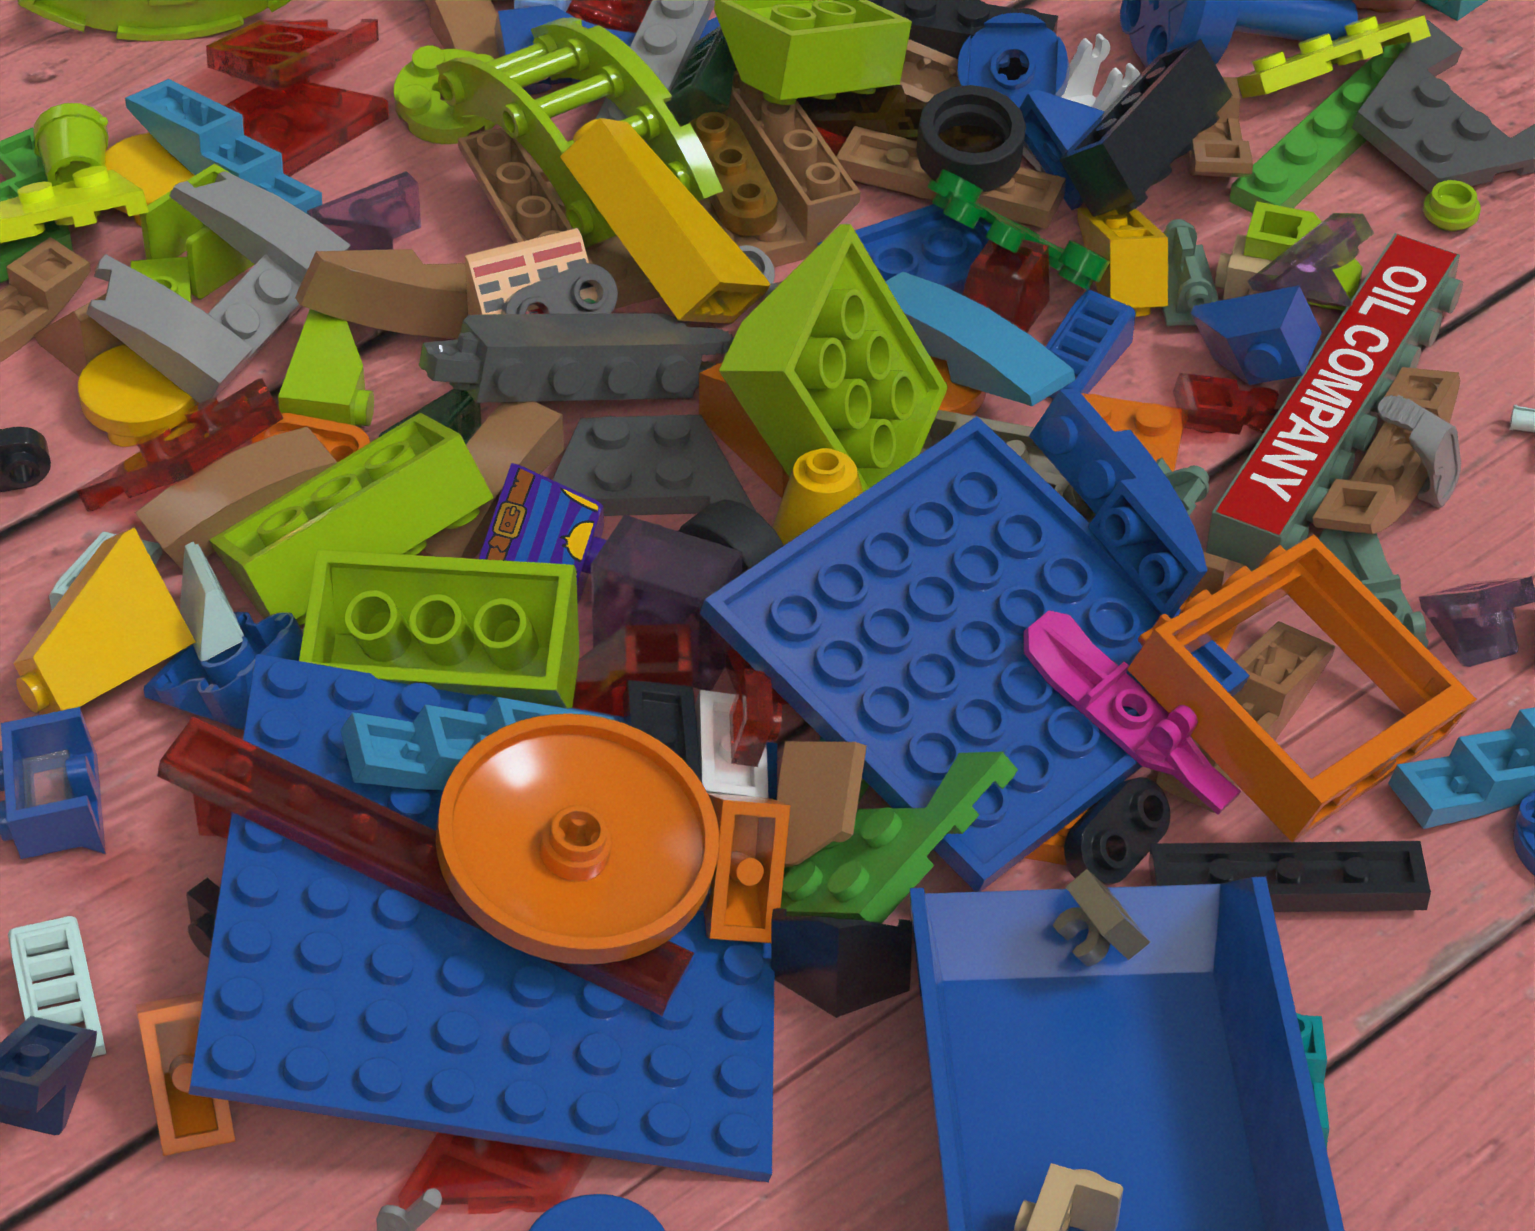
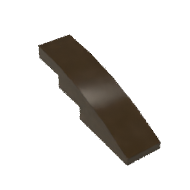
M902 85L878 87L873 94H860L852 91L837 93L836 98L829 100L814 97L796 99L826 143L842 148L854 126L917 141L921 112L928 103L907 102ZM973 125L954 126L938 135L946 145L958 151L968 153L989 152L1004 143L995 133L983 127Z

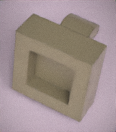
M1088 869L1066 886L1080 907L1070 908L1062 912L1055 920L1053 926L1067 941L1075 937L1079 931L1089 929L1086 940L1072 951L1086 966H1092L1100 962L1107 954L1110 943L1128 960L1150 943L1115 895Z

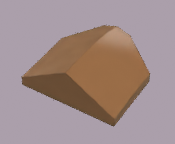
M785 741L777 801L791 805L784 868L799 865L831 842H844L853 835L867 745L857 742Z

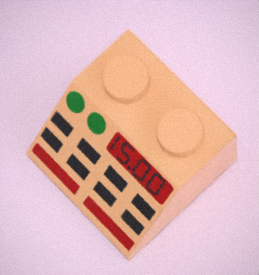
M578 228L465 255L468 315L501 314L505 301L516 291L574 266L589 263L582 235ZM583 283L581 285V298L587 303L594 304L598 297L596 288L590 283ZM529 305L526 310V314H544L535 305Z

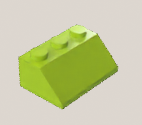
M715 0L714 11L741 81L763 92V98L771 103L792 105L796 103L797 98L804 97L829 100L836 98L837 93L848 91L860 94H873L878 87L900 85L912 21L871 1Z

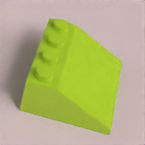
M840 224L741 322L719 370L789 478L793 466L800 456L812 450L829 448L846 454L854 461L863 492L920 455L948 389L946 382L851 224Z

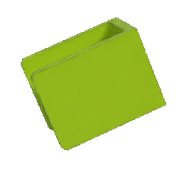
M214 163L187 181L194 188L215 183L218 174L226 170ZM171 191L147 205L148 213L140 214L146 260L174 258L187 251L192 295L198 299H203L255 265L169 196Z

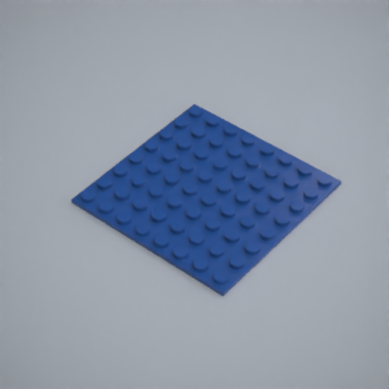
M256 654L188 1094L769 1182L772 1176L775 972L771 966V943L709 939L706 937L704 911L698 910L693 919L664 944L642 955L617 962L587 965L568 964L532 956L505 944L481 928L464 911L449 890L442 875L436 849V825L444 790L412 789L355 783L340 731L352 712L413 722L425 704L486 714L497 697L490 694L475 696L440 690L425 683L405 684L381 680L371 673ZM569 708V709H571V710H577V711L595 713V714H600V715L612 716V717H614V720H615V721L624 723V717H621V716H615V715H610V714H604V713L586 711V710H581V709ZM766 742L768 798L777 800V743Z

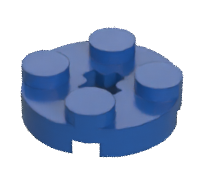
M1006 13L995 16L984 22L985 27L976 32L972 39L969 36L962 45L958 57V77L961 86L975 85L991 88L1008 96L1018 108H1020L1027 94L1036 89L1062 97L1065 93L1070 74L1065 45L1060 37H1057L1055 32L1047 28L1046 23L1036 16L1024 13ZM1010 58H1020L1022 67L1028 68L1026 74L1020 75L1017 80H1008L1006 75L998 74L999 68L1009 65Z

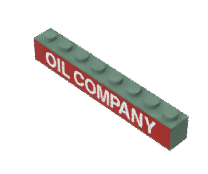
M1396 233L1393 235L1307 366L1303 376L1300 377L1212 511L1206 553L1246 565L1253 571L1279 545L1287 551L1308 538V527L1313 523L1312 517L1335 479L1348 480L1354 465L1355 452L1357 449L1364 452L1368 449L1377 427L1379 402L1385 397L1402 367L1417 368L1422 345L1431 347L1437 337L1442 322V313L1451 314L1454 311L1463 288V281L1456 279L1459 254Z

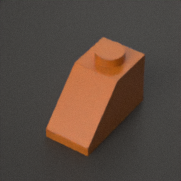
M708 793L719 828V852L711 881V896L704 911L706 937L709 939L771 943L773 909L781 908L791 805L772 798Z
M204 991L135 1005L163 1156L236 1142L228 1100L188 1094Z

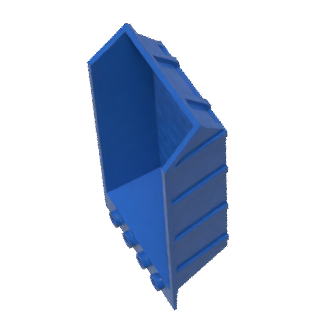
M1250 877L1223 884L1107 887L1150 943L1130 960L1110 943L1105 957L1092 966H1086L1072 952L1079 944L1086 940L1089 929L1079 931L1075 937L1067 941L1053 926L1055 920L1062 912L1070 908L1080 907L1067 889L925 893L924 888H910L911 919L948 1231H1014L1016 1219L1023 1201L1027 1200L1037 1203L1051 1163L1073 1170H1090L1101 1175L1106 1180L1118 1183L1123 1187L1116 1231H1345L1266 877ZM1070 1226L1068 1231H1084V1230H1081V1229L1074 1228V1227H1071V1226Z

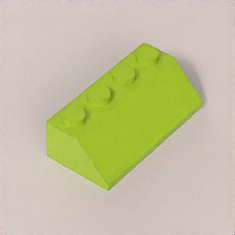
M419 413L211 538L209 541L264 619L276 613H292L298 625H302L306 620L317 549L417 555L426 547V539L444 528L454 529L469 523L479 514L480 510L478 507L494 497L461 434Z
M317 549L299 661L371 673L381 680L405 684L425 683L435 689L475 696L490 694L496 697L542 705H554L565 709L572 708L580 654L577 577L574 565Z

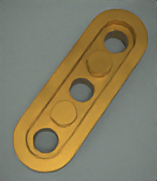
M718 112L704 113L691 120L689 123L698 136L723 189L722 192L709 197L723 226L735 234L745 236L759 235L772 229L777 222L778 198L740 125L734 119Z

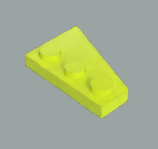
M1425 15L1378 24L1376 16H1370L1345 25L1347 35L1332 41L1330 34L1327 33L1299 43L1301 53L1285 59L1283 51L1252 61L1255 71L1237 77L1242 98L1266 95L1332 71L1333 64L1338 63V66L1382 54L1384 53L1382 49L1384 46L1406 42L1413 43L1430 37L1431 34Z
M93 166L81 169L73 174L74 181L53 187L51 182H37L23 186L17 190L18 197L0 202V243L37 236L45 230L44 222L55 220L57 225L74 224L75 228L97 223V216L101 214V210L125 206L128 217L148 213L144 191L114 170L107 171L106 166Z

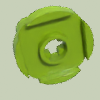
M433 45L423 46L415 50L412 54V61L402 68L394 84L395 110L399 119L402 117L408 123L409 131L416 137L436 144H458V138L469 136L470 132L477 131L483 126L485 130L492 129L496 123L484 117L464 115L457 118L453 106H450L445 100L441 99L438 85L440 74L436 67L438 64L455 58H472L486 63L494 60L492 56L476 54L461 49H440Z

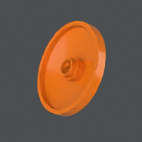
M550 714L528 718L505 726L485 737L463 756L451 773L441 797L436 825V849L442 875L456 901L481 928L492 936L517 950L550 961L584 965L605 964L636 957L659 947L679 933L693 919L702 906L711 885L718 860L719 828L711 799L703 784L686 762L668 746L637 728L608 718L584 714Z

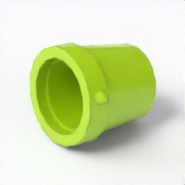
M63 103L50 107L40 114L36 120L33 131L34 154L41 157L47 180L52 183V187L74 181L73 174L81 169L105 166V150L108 147L109 137L107 129L108 119L103 117L93 107L81 103Z

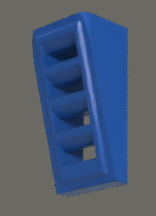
M1086 290L1074 303L1045 346L1073 368L1074 374L1077 376L1075 381L1062 389L1077 388L1080 393L1088 394L1131 345L1136 316L1135 310L1131 306L1092 290ZM1060 390L1053 393L1049 397L1054 399Z

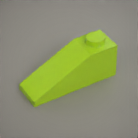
M312 309L309 310L278 395L280 413H292L346 423L359 428L361 426H370L374 412L373 391L365 390L363 363L346 320Z

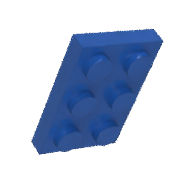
M935 204L855 230L885 281L901 272H906L943 285L966 296L1023 276L1024 257L1019 251L1014 253L987 239L985 236L991 224L984 218L980 217L975 228L972 229L943 213L944 209Z

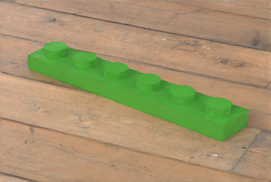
M1408 42L1384 46L1382 48L1384 53L1373 56L1263 155L1253 165L1250 177H1239L1232 183L1229 202L1252 213L1256 201L1295 208L1367 141L1352 128L1356 115Z

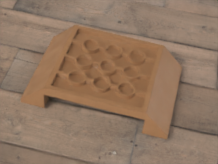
M738 71L720 75V110L715 112L734 119L740 125L777 195V222L772 229L759 235L745 236L735 234L723 226L709 197L698 202L738 247L749 245L759 248L770 258L774 267L804 260L817 248V243L822 242L860 202L861 192L797 100L792 105L771 103L763 98V92L742 82ZM697 114L691 118L677 121V123L680 127L688 124L691 120H693L696 117H699L702 114ZM503 128L488 129L479 134L458 138V148L513 243L573 229L567 220L565 205L543 170L533 157L529 156L526 149L516 139L511 138ZM617 235L585 248L589 263L603 267L615 280L618 298L614 309L661 297Z

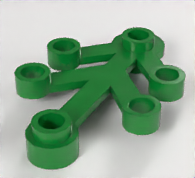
M945 169L941 170L936 181L930 179L927 185L929 189L936 192L932 203L944 209L943 213L972 229L975 228L980 217L984 218L991 224L985 236L987 239L1014 253H1017L1020 248L1032 254L1034 249L1037 248L1047 254L1044 263L1058 270V275L1086 290L1090 289L1093 281H1101L1111 262L1071 240L1068 241L1065 249L1041 238L1034 231L977 203L983 190Z

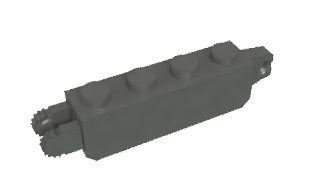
M664 313L468 315L463 320L461 333L457 340L423 343L419 366L427 372V376L432 381L450 382L453 389L466 390L477 403L693 398L694 390L699 388V373L716 365L709 361H702V355L726 354L734 337L728 331H723V329L687 327L676 317Z

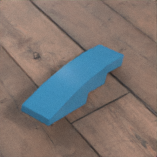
M170 79L125 98L126 108L171 155L194 175L215 163L231 174L279 196L312 217L323 213L322 192L283 174L282 153L245 136L242 114Z
M901 272L885 281L929 356L947 361L951 382L1034 406L1076 380L1073 368L1031 335L989 308L943 285L906 272Z
M497 697L486 714L425 704L413 722L352 712L340 731L355 783L412 789L444 790L451 773L463 756L485 737L505 726L528 718L550 714H584L614 720V717Z
M1535 707L1520 709L1510 729L1458 737L1450 755L1447 757L1397 764L1388 782L1389 786L1423 829L1480 817L1521 804V801L1535 790Z

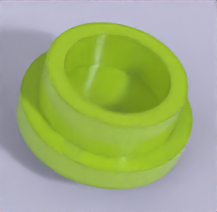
M1447 180L1436 184L1432 192L1426 196L1423 206L1425 217L1438 228L1445 231H1459L1473 226L1478 221L1481 210L1474 188L1456 180Z

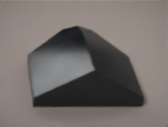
M773 909L771 919V966L775 972V981L835 1018L910 991L912 921L899 919L898 926L853 919L787 916V909Z

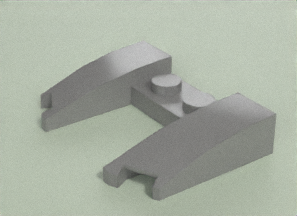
M226 171L218 174L215 183L196 188L188 181L180 182L173 187L169 195L255 264L207 314L166 286L105 254L95 269L94 277L109 282L105 300H91L86 313L205 408L301 307L295 296L315 252L346 251L351 246L315 218L289 202Z

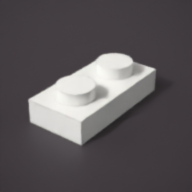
M700 690L695 703L701 781L707 793L768 798L765 700L763 698Z

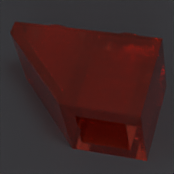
M989 240L970 266L962 295L989 308L1028 333L1050 301L1049 246L1023 240L1017 253H1014Z
M690 624L623 626L579 658L572 708L624 717L623 695L628 680L692 686Z

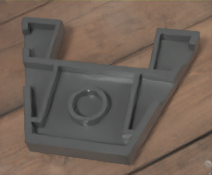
M1426 20L1431 36L1413 43H1407L1359 109L1352 126L1355 131L1428 192H1432L1433 187L1439 182L1447 180L1461 181L1474 186L1492 182L1495 174L1514 170L1519 175L1535 173V124L1510 138L1492 124L1488 116L1480 111H1476L1454 93L1445 81L1436 78L1435 76L1457 64L1463 48L1429 20Z
M702 415L580 418L552 479L599 501L604 506V516L698 514L712 503L724 499L741 502L756 511ZM723 549V551L725 552L726 556H727L728 558H731V557L726 553V551Z

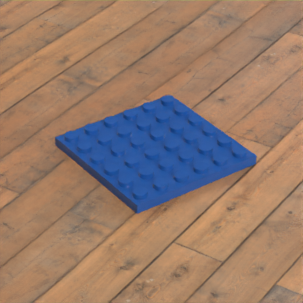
M978 416L705 598L700 615L826 742H857L867 745L862 778L892 808H925L959 753L1004 752L1018 769L1013 779L1003 790L998 788L993 782L972 805L979 814L977 819L963 834H946L933 849L975 892L984 890L1099 801L1115 786L1142 767L1046 682L1024 654V630L1049 610L1068 614L1090 641L1119 666L1121 663L1126 662L1130 666L1143 647L1138 642L1139 636L1151 629L1162 614L1088 528L1090 523ZM1179 608V610L1176 612V614L1174 615V617H1176V616L1179 615V613H1180V611H1181L1180 608ZM1213 640L1191 653L1232 697L1241 691L1250 676ZM1127 670L1126 673L1129 676H1131L1137 683H1139V681ZM1127 706L1123 707L1129 715L1140 716L1135 709Z

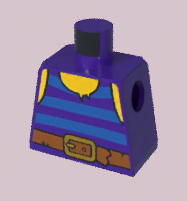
M511 463L479 559L574 565L577 577V602L579 603L589 574L620 583L624 582L630 565L633 547L601 538L604 528V506L599 501L521 465Z

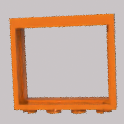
M1314 534L1287 551L1279 545L1253 571L1247 566L1240 568L1213 595L1207 589L1201 591L1183 607L1178 616L1171 619L1167 614L1161 615L1151 629L1139 636L1138 642L1143 647L1127 669L1168 713H1171L1179 705H1186L1194 711L1198 723L1191 737L1291 842H1294L1391 776L1397 764L1413 761L1445 739L1477 700ZM1287 594L1406 715L1312 779L1191 654Z

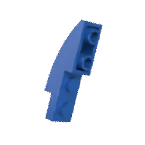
M1077 388L1061 389L1029 437L1096 514L1088 528L1161 614L1174 617L1207 572L1203 549L1195 527L1170 481L1131 430L1114 432Z

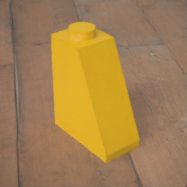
M135 527L114 535L101 543L13 663L20 675L16 679L18 691L25 704L34 713L40 712L43 715L80 707L196 642Z

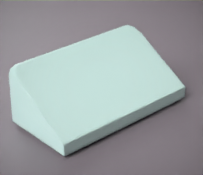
M193 541L185 545L180 613L196 641L193 646L199 660L206 661L242 642L244 634L223 587L199 544L195 545Z

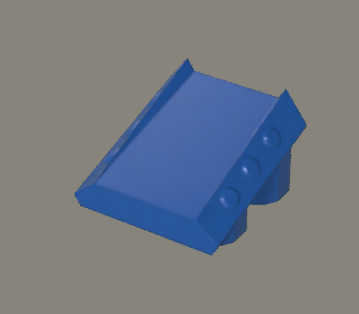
M234 612L244 634L242 642L206 661L199 660L193 644L186 647L174 656L144 686L145 698L226 724L227 726L244 730L256 654L299 661L303 632L292 613H276L258 623H254L248 612Z

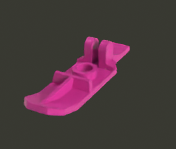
M1049 610L1024 630V654L1046 682L1142 767L1173 775L1217 815L1239 796L1241 791L1209 763L1190 737L1198 723L1197 716L1191 708L1186 705H1179L1171 713H1168L1147 690L1126 673L1129 667L1126 662L1121 663L1119 666L1090 641L1068 614ZM1127 706L1135 709L1140 716L1129 715L1123 707Z

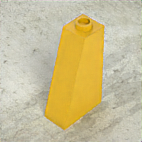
M605 118L594 119L583 125L574 134V143L560 158L679 321L732 324L766 293L770 286L767 278L628 122Z

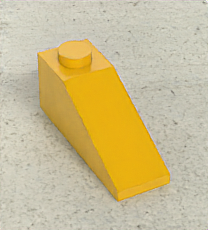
M1077 208V219L1085 247L1111 261L1101 281H1095L1098 293L1131 306L1135 310V317L1151 314V307L1168 306V237L1137 209L1122 215H1118L1116 210H1112L1093 217L1088 208Z

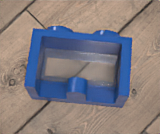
M76 707L1 723L0 791H5V800L0 801V835L4 842L14 840L21 859L77 847H84L106 854L98 757L81 708Z

